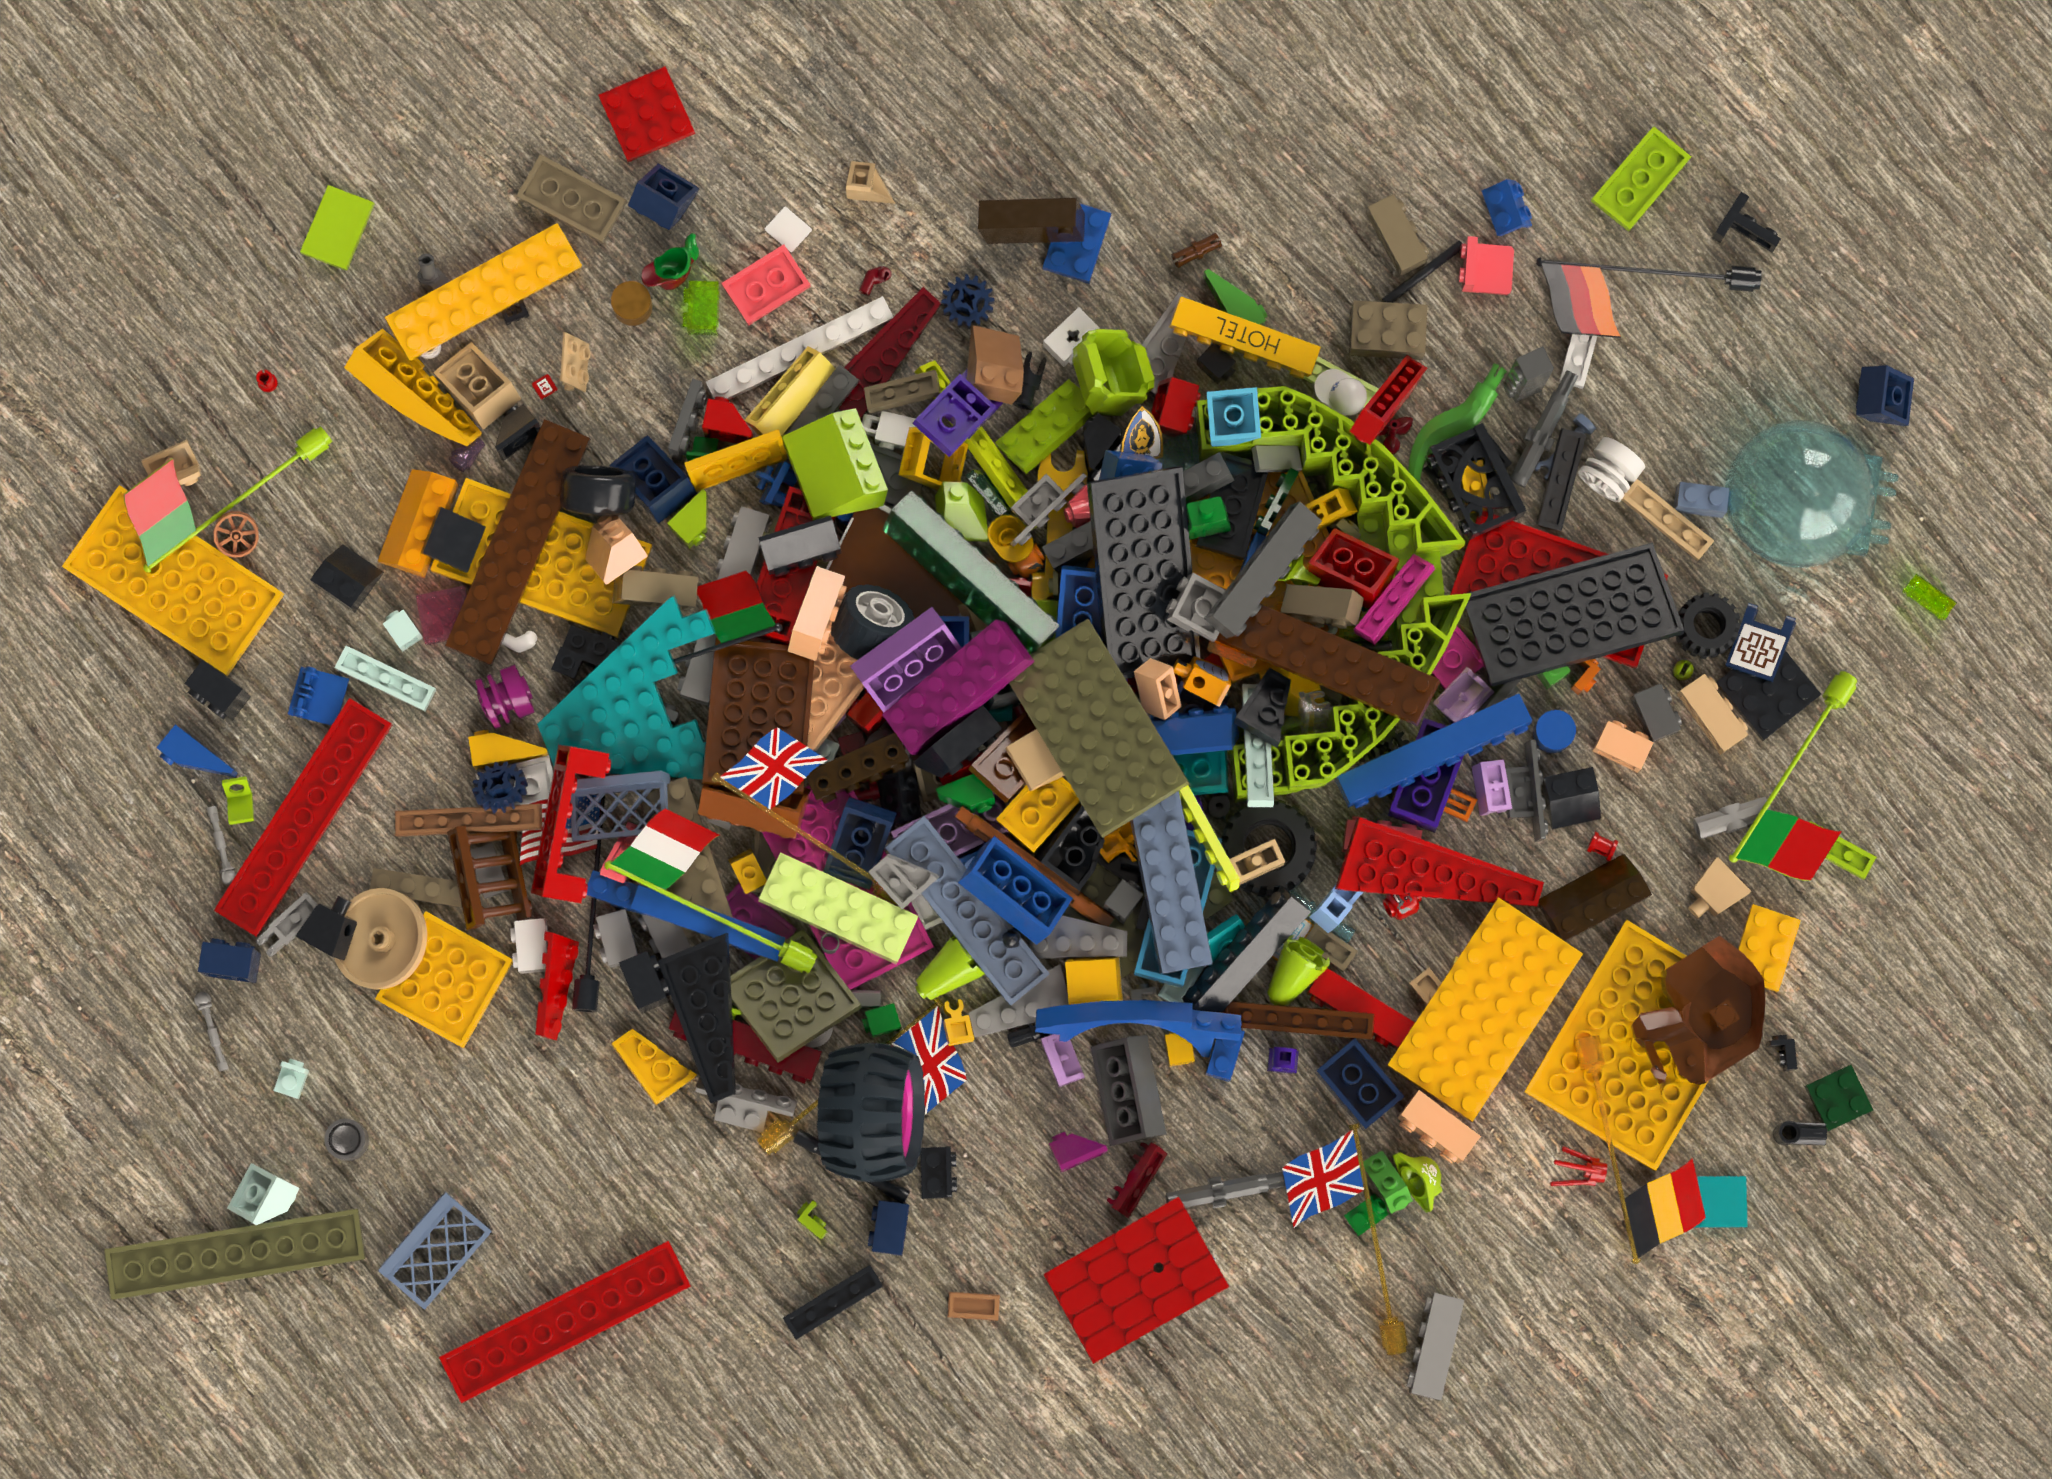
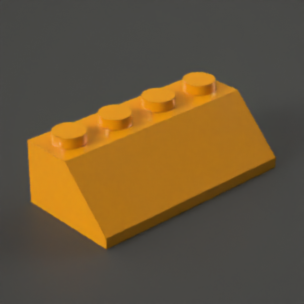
M411 470L378 558L379 563L425 578L432 558L421 554V550L438 508L451 509L459 487L456 480L434 472Z

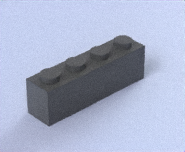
M1543 346L1516 358L1504 381V390L1509 398H1513L1515 403L1541 392L1554 370Z

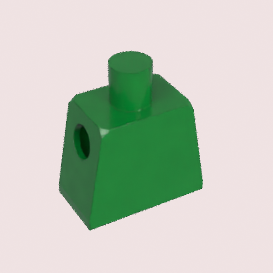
M1221 497L1186 504L1187 519L1189 520V540L1231 531L1226 506Z

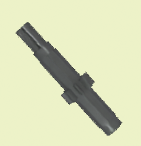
M1566 370L1556 392L1553 391L1535 429L1529 427L1523 439L1528 441L1510 477L1514 484L1525 488L1543 451L1549 452L1555 439L1550 437L1569 401L1568 396L1578 378L1577 374Z
M1283 1171L1222 1181L1221 1176L1207 1179V1185L1169 1192L1165 1196L1166 1203L1179 1197L1185 1208L1212 1203L1213 1209L1225 1207L1227 1205L1226 1200L1268 1192L1270 1189L1285 1187L1286 1185Z

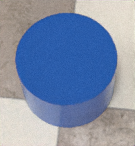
M1551 710L1544 713L1533 728V739L1536 740V745L1542 751L1553 754L1565 750L1572 743L1576 735L1574 720L1569 714L1561 710Z

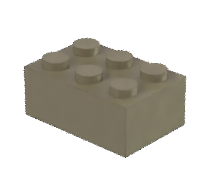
M1353 300L1351 306L1349 356L1404 359L1408 355L1415 360H1423L1426 349L1428 305Z
M633 566L614 579L612 603L659 608L671 596L675 595L680 610L687 611L696 607L698 577L691 576L689 571H676V573L667 574V570L662 568L642 571L641 566Z

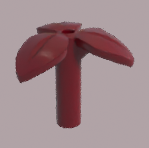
M1400 417L1392 420L1380 432L1379 435L1387 434L1382 444L1392 455L1399 451L1401 444L1395 435H1406L1412 427L1413 418Z

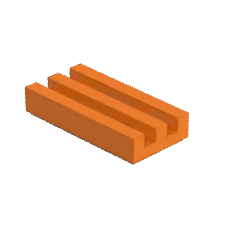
M1452 788L1451 794L1470 802V805L1468 807L1448 797L1447 803L1466 811V813L1463 815L1446 806L1443 812L1467 823L1478 799Z

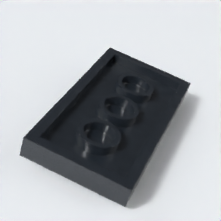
M1222 452L1221 456L1235 481L1210 493L1209 498H1222L1226 506L1231 531L1199 537L1196 547L1244 561L1268 472H1256L1254 461Z

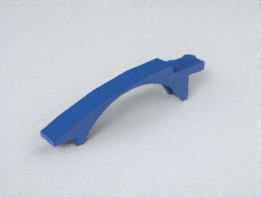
M592 871L588 882L587 896L608 902L615 908L663 920L711 938L728 933L729 945L776 962L779 960V950L668 896L627 881L621 883L600 875V872ZM704 908L780 946L786 940V937Z
M1153 1000L1098 1001L1060 1005L1036 1010L1035 1032L1060 1035L1059 1041L1067 1042L1074 1036L1098 1026L1116 1023H1139L1169 1030L1190 1042L1202 1057L1210 1058L1214 1038L1240 1041L1241 1015L1192 1010V1003Z

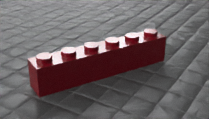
M675 1010L668 1029L674 1032L673 1037L687 1041ZM733 1020L734 1057L735 1054L744 1057V1063L758 1067L759 1063L769 1066L767 1071L782 1076L783 1072L792 1075V1080L802 1084H806L807 1080L813 1082L823 1054L821 1051L804 1045L777 1063L749 1025Z

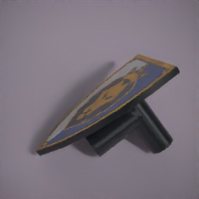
M1140 406L1132 415L1124 430L1120 452L1150 455L1155 459L1162 458L1163 440L1160 427L1153 415L1143 406Z

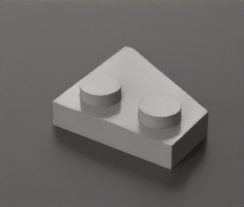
M887 854L869 870L871 876L901 909L905 908L939 878L936 873L891 854Z

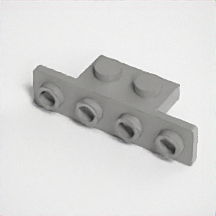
M1082 473L1063 491L1045 474L1010 508L1027 526L1010 544L1013 547L1017 543L1022 546L1032 537L1029 532L1035 526L1040 529L1050 519L1047 514L1051 510L1059 511L1067 503L1064 498L1070 492L1075 495L1085 485L1082 481L1087 476Z
M699 1077L695 1092L707 1095L701 1077ZM736 1083V1094L718 1101L714 1120L763 1132L768 1111L792 1117L797 1101L791 1100L787 1096L767 1094L760 1089L744 1088Z

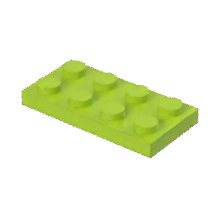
M1653 126L1595 194L1591 202L1629 232L1692 156Z
M1068 379L1000 437L995 444L999 450L1027 474L1080 429L1089 417L1095 415H1092L1090 409L1085 404L1081 389Z

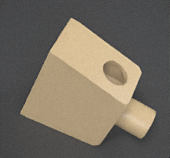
M1717 857L1710 863L1690 892L1696 897V900L1688 909L1698 919L1707 910L1715 917L1748 895L1751 890Z

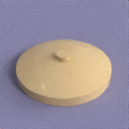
M375 888L364 891L350 900L352 903L346 913V916L357 921L345 960L334 959L340 971L351 982L369 989H388L405 981L419 966L427 944L426 922L418 905L405 894L387 888Z

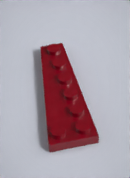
M922 287L844 367L860 381L838 408L839 411L856 408L860 420H862L864 414L868 411L864 388L890 380L941 307V302L927 289Z

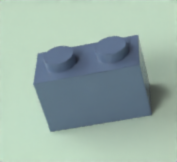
M1680 482L1675 489L1673 508L1679 513L1723 518L1727 513L1730 488Z

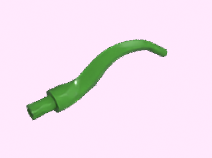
M1493 364L1483 383L1477 382L1464 403L1435 416L1422 427L1413 444L1408 472L1419 483L1428 448L1474 428L1484 418L1498 396V393L1495 391L1507 373L1503 367L1499 370V365Z

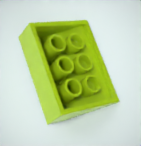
M856 408L831 413L782 436L783 444L813 521L830 515L834 517L884 506L888 488Z

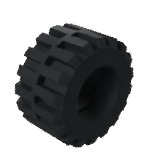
M1709 592L1700 596L1698 594L1693 596L1680 608L1678 614L1684 628V634L1678 635L1676 640L1678 643L1681 642L1683 644L1682 649L1684 651L1689 650L1691 652L1690 655L1693 657L1700 655V659H1706L1709 656L1714 658L1719 654H1723L1733 644L1739 635L1738 630L1741 623H1738L1740 616L1739 613L1734 612L1736 608L1734 604L1729 605L1727 603L1729 599L1726 597L1721 599L1719 594L1713 593V595H1709ZM1708 613L1718 620L1720 634L1716 638H1704L1696 632L1694 618L1697 614Z

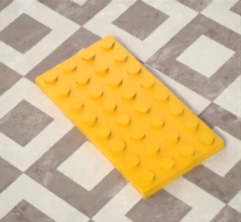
M465 478L453 512L484 525L486 528L468 573L435 559L430 569L431 572L471 586L511 494ZM559 512L520 604L618 638L630 605L612 603L614 580L606 585L585 559L594 524ZM638 540L648 557L635 566H641L642 571H644L653 546Z
M119 485L62 567L228 676L278 605L284 593L196 535L151 568V572H145L143 566L146 564L141 541L127 514L124 502V494L128 490Z
M1498 897L1387 1066L1470 1122H1473L1583 953Z

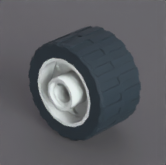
M869 584L857 585L846 592L835 622H832L831 635L842 651L852 658L859 660L915 618L908 604L897 594L892 593V591Z

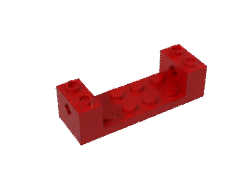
M789 487L774 532L813 521L800 489ZM764 560L757 585L770 616L775 623H780L783 628L781 632L774 631L757 638L771 640L775 644L789 645L794 625L818 561L813 562L814 565L809 568L799 569V567L789 569L790 572L788 574L776 577L775 574L769 575Z
M558 744L532 882V894L575 903H582V898L586 897L588 885L585 883L586 878L559 873L557 869L561 868L563 863L561 848L562 843L566 842L568 836V829L565 827L567 818L571 817L573 805L570 803L571 795L575 793L577 788L575 774L605 779V775L609 773L611 768L609 753Z

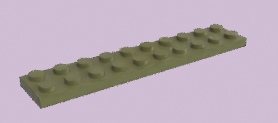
M359 1209L104 1249L111 1300L366 1260Z

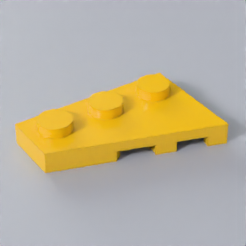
M631 1029L611 1044L655 1105H658L697 1077L696 1073L688 1070L672 1056L670 1057L634 1029Z

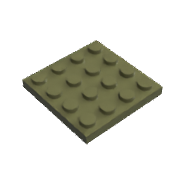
M804 929L785 942L789 943L790 940H793L812 949V953L817 955L816 961L809 973L805 971L801 973L780 963L782 957H779L778 962L761 956L730 976L732 1003L741 1012L743 1018L777 1063L861 1009V1003Z

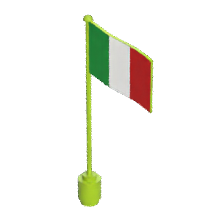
M666 808L647 823L634 842L612 863L610 860L605 862L604 867L606 870L610 868L779 950L778 956L782 957L780 963L801 973L803 971L809 973L816 961L817 955L812 953V949L790 940L789 943L784 942L780 946L667 891L688 870L703 848L713 839L717 838L719 834Z

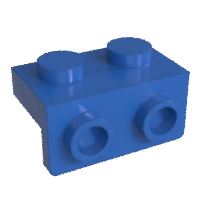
M1506 179L1482 190L1497 236L1501 237L1519 228L1532 226L1530 221L1532 215L1529 208L1524 204L1522 198L1524 192L1517 181Z

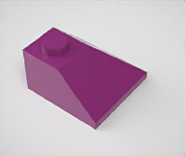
M1066 1132L1051 1137L1053 1142L1049 1143V1148L1060 1173L1108 1152V1148L1104 1144L1075 1134L1066 1135Z

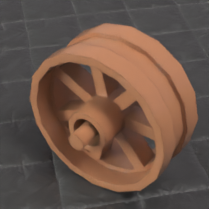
M230 511L223 514L216 521L214 542L224 555L233 558L243 557L254 550L259 540L258 526L249 514L241 511ZM232 516L243 517L239 526H235ZM227 518L231 525L230 530L220 527V524ZM247 520L252 524L254 530L242 531ZM217 531L230 534V536L219 542ZM255 534L254 541L252 544H249L242 537L244 535ZM230 540L233 541V552L223 547ZM241 541L247 549L237 552V542Z

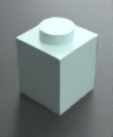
M396 610L385 618L387 621L383 625L402 652L423 638L404 610L400 612Z

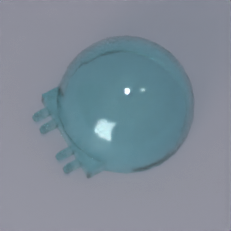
M1809 420L1782 422L1758 432L1740 449L1733 460L1725 482V487L1730 488L1727 512L1729 520L1739 538L1753 552L1769 562L1785 567L1809 568L1826 564L1845 553L1864 557L1868 553L1869 543L1885 545L1889 542L1886 536L1871 534L1872 528L1881 530L1891 529L1890 522L1873 519L1877 495L1896 496L1895 489L1878 486L1879 480L1896 482L1899 476L1898 474L1881 471L1883 457L1863 454L1862 450L1847 435L1830 425Z

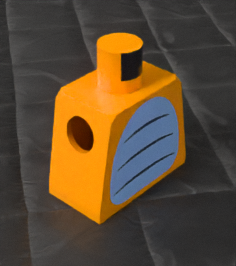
M1195 656L1190 664L1177 659L1173 666L1174 674L1183 677V688L1220 707L1231 686L1230 676L1224 668Z

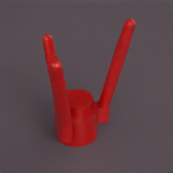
M1562 1147V1151L1587 1162L1585 1165L1554 1160L1553 1162L1555 1165L1582 1170L1583 1177L1587 1179L1552 1181L1550 1186H1596L1597 1182H1605L1607 1163L1600 1162L1599 1158H1593L1573 1149Z

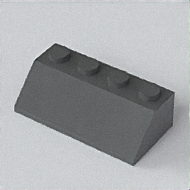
M1147 1035L1125 1037L1091 1046L1110 1146L1166 1135Z

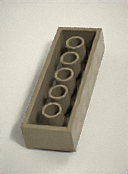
M687 777L671 781L670 784H667L668 810L703 826ZM652 789L646 797L653 805L660 799V789ZM642 801L645 814L647 815L652 808ZM655 812L648 822L658 813ZM708 844L703 848L688 870L669 887L670 891L696 905L733 918L710 845ZM682 927L687 938L701 934Z

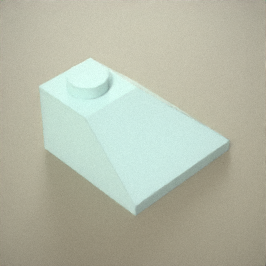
M251 1163L227 1209L258 1225L287 1212L300 1188Z

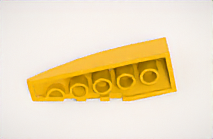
M384 329L379 330L355 348L344 368L397 411L421 426L465 446H469L481 436L482 432L467 414L454 406V399L449 393L444 394L437 386L439 384L438 380L434 376L429 377L423 370L425 365L420 359L415 358L409 362L398 341Z

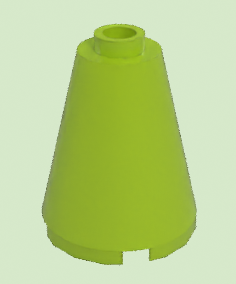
M953 935L916 979L917 986L915 989L923 999L928 997L932 1000L984 976L985 973Z
M1290 935L1283 944L1267 991L1269 1000L1274 1005L1288 1006L1330 965L1329 957L1325 960L1322 956L1324 951L1306 938L1299 937L1298 940L1292 939L1294 935Z

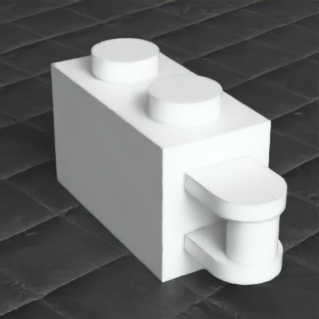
M882 411L880 417L864 414L862 420L866 435L874 436L875 444L889 451L897 449L904 452L909 427H916L912 424L915 418ZM872 422L878 424L877 430L871 429Z

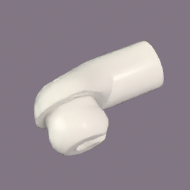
M527 631L525 634L515 638L506 633L502 645L521 653L534 647L537 635L533 631Z

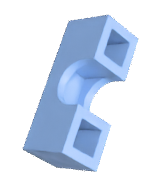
M1335 884L1310 915V918L1329 933L1341 923L1353 908V903L1363 892L1335 889Z

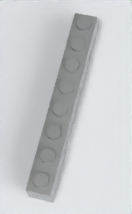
M742 506L739 513H734L731 522L734 530L732 536L727 535L723 549L727 551L724 559L720 558L718 561L716 573H719L717 580L745 570L753 576L761 552L758 537H761L764 532L767 533L771 521L770 515ZM714 633L693 641L696 644L694 652L714 646L715 638H718ZM714 651L686 660L685 666L688 667L686 676H681L677 690L681 691V698L709 706Z

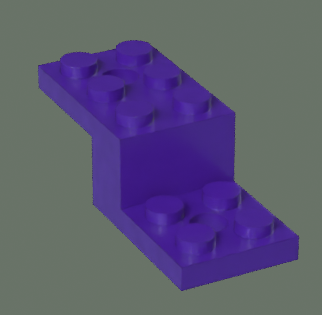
M966 370L962 375L959 374L912 424L950 457L967 439L974 435L1000 408L1003 402L987 399L967 380ZM946 418L953 424V427H946L942 423V419Z

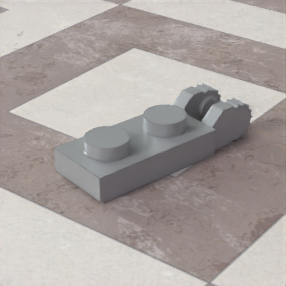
M307 892L304 893L269 925V928L256 939V943L259 946L266 943L275 933L280 939L270 946L266 952L269 957L275 955L284 945L289 944L295 938L318 904Z

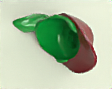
M695 233L686 237L685 247L670 248L644 267L641 279L645 286H660L665 290H673L686 281L691 270V264L699 256Z

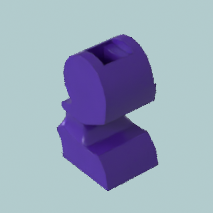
M1284 1047L1269 1048L1267 1071L1297 1073L1299 1051Z

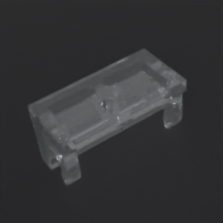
M1299 692L1297 720L1302 735L1331 732V703H1316L1314 701L1316 698L1324 697L1325 692Z

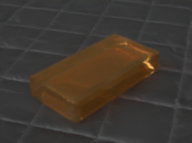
M1209 640L1207 645L1209 652L1242 665L1254 668L1257 658Z

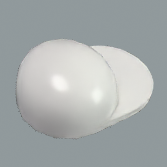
M1338 369L1326 370L1315 381L1314 390L1317 398L1338 413L1351 416L1359 413L1364 408L1367 401L1365 386L1359 380L1350 377L1343 371Z

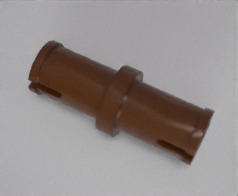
M1213 233L1198 242H1190V246L1171 254L1173 261L1183 257V259L1174 263L1176 267L1180 268L1195 259L1201 260L1203 255L1221 248L1222 243L1220 240L1213 244L1210 243L1218 239V235Z

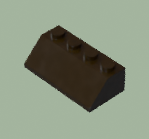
M1622 854L1541 897L1538 905L1554 934L1566 942L1649 898L1652 893L1638 869L1625 854Z

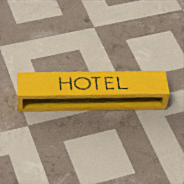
M1182 296L1178 299L1169 327L1174 329L1173 333L1179 336L1187 337L1189 334L1197 337V342L1209 346L1212 342L1220 345V350L1234 354V351L1244 354V359L1252 362H1257L1258 359L1267 362V367L1278 371L1281 368L1290 370L1291 376L1304 379V376L1309 377L1312 374L1321 346Z

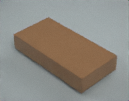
M949 1292L947 1317L998 1321L1000 1295Z

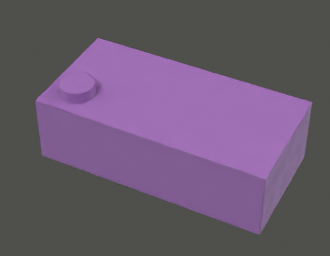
M931 607L850 665V667L884 713L958 652L961 646L933 607Z

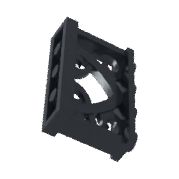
M1483 423L1428 448L1427 455L1425 456L1426 462L1430 469L1435 470L1438 476L1436 478L1437 484L1441 491L1446 492L1449 498L1447 500L1448 506L1452 513L1456 512L1460 520L1458 522L1459 528L1463 535L1467 534L1469 540L1524 516L1527 510ZM1472 438L1475 442L1466 452L1457 446ZM1451 450L1456 452L1461 459L1459 461L1454 456H1448L1452 461V465L1447 466L1442 462L1441 455L1444 451ZM1472 457L1476 463L1478 458H1482L1485 462L1484 466L1479 467L1471 461ZM1467 465L1475 472L1491 474L1492 478L1484 489V498L1470 494L1461 488L1462 476ZM1451 473H1454L1453 480L1449 476ZM1490 488H1498L1500 493L1498 495L1492 493L1493 499H1490ZM1462 501L1468 503V505L1466 506V508H1465V506H1464V504H1463ZM1483 508L1487 509L1488 517L1483 524H1476L1471 520L1470 512L1476 511L1479 518L1482 515ZM1508 508L1509 513L1493 519V509Z

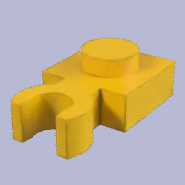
M958 999L956 1002L958 1007L956 1010H952L949 1007L948 1001L943 1006L944 1013L949 1016L948 1019L943 1021L948 1046L969 1043L974 1040L969 1015H961L964 1007L961 999Z

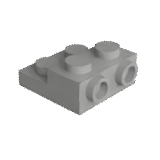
M1192 573L1187 578L1183 577L1180 580L1176 589L1180 593L1177 599H1172L1166 608V612L1169 613L1167 620L1186 631L1192 630L1214 642L1219 631L1204 618L1226 590Z

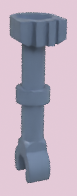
M1581 413L1573 420L1574 424L1578 426L1574 430L1575 432L1592 434L1596 429L1595 425ZM1554 453L1546 461L1539 462L1535 467L1536 472L1541 467L1548 469V474L1544 477L1545 480L1548 479Z

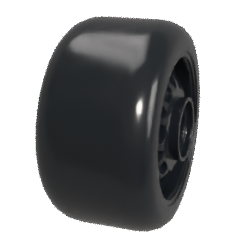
M581 465L568 467L561 474L560 504L567 511L585 515L616 516L628 514L632 511L635 504V476L628 470L609 466Z

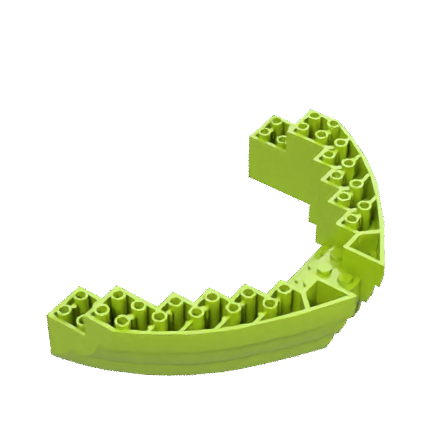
M1280 386L1257 389L1261 438L1237 445L1211 446L1207 400L1197 401L1195 424L1199 462L1219 452L1220 454L1224 452L1242 458L1253 457L1252 448L1255 446H1298L1304 477L1325 475L1327 493L1337 488L1349 490L1358 511L1354 513V520L1360 529L1361 537L1359 540L1399 558L1393 579L1413 554L1434 565L1435 570L1380 638V640L1392 641V651L1378 652L1381 655L1431 675L1446 650L1471 593L1444 594L1440 557L1446 556L1454 550H1460L1464 547L1465 541L1428 492L1379 441L1375 439L1369 445L1356 439L1354 434L1349 432L1354 424L1351 419L1310 396L1289 387ZM1364 607V612L1366 614L1369 611V609ZM1350 697L1349 705L1333 706L1326 720L1327 732L1285 736L1284 740L1280 741L1278 748L1271 745L1274 796L1326 785L1347 771L1383 740L1400 719ZM1245 744L1235 745L1229 755L1234 802L1238 803L1247 801Z

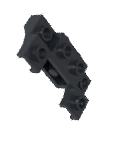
M571 625L563 646H560L551 670L575 680L582 663L596 668L622 643L614 641L615 637L601 631L600 635L592 634Z

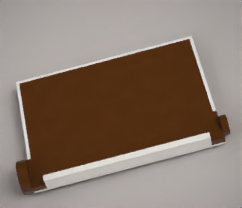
M884 505L882 507L853 512L854 514L839 542L842 554H838L837 559L830 561L826 570L845 576L843 585L847 586L846 592L852 587L865 584L880 586L892 591V593L897 594L908 604L916 619L931 607L939 616H961L958 606L970 600L978 582L987 583L997 562L954 540H940L939 532Z

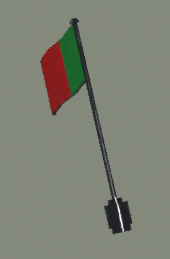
M746 570L697 586V596L701 600L703 608L707 609L715 629V634L721 644L675 658L673 661L676 664L774 631H782V625L775 623L770 616L758 585ZM585 678L576 680L575 684L570 686V692Z

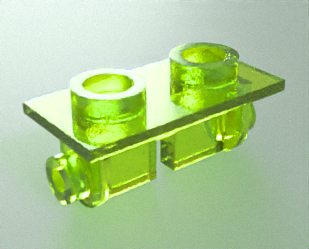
M1915 574L1902 591L1906 594V597L1912 598L1936 615L1937 619L1945 620L1957 604L1956 601L1918 574Z

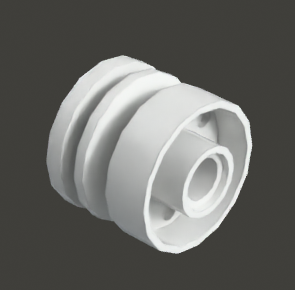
M1603 437L1593 451L1597 459L1588 458L1585 462L1586 466L1583 465L1578 474L1595 492L1611 501L1620 502L1624 497L1623 492L1627 493L1630 489L1627 481L1635 482L1644 470L1645 465L1628 447L1614 439Z

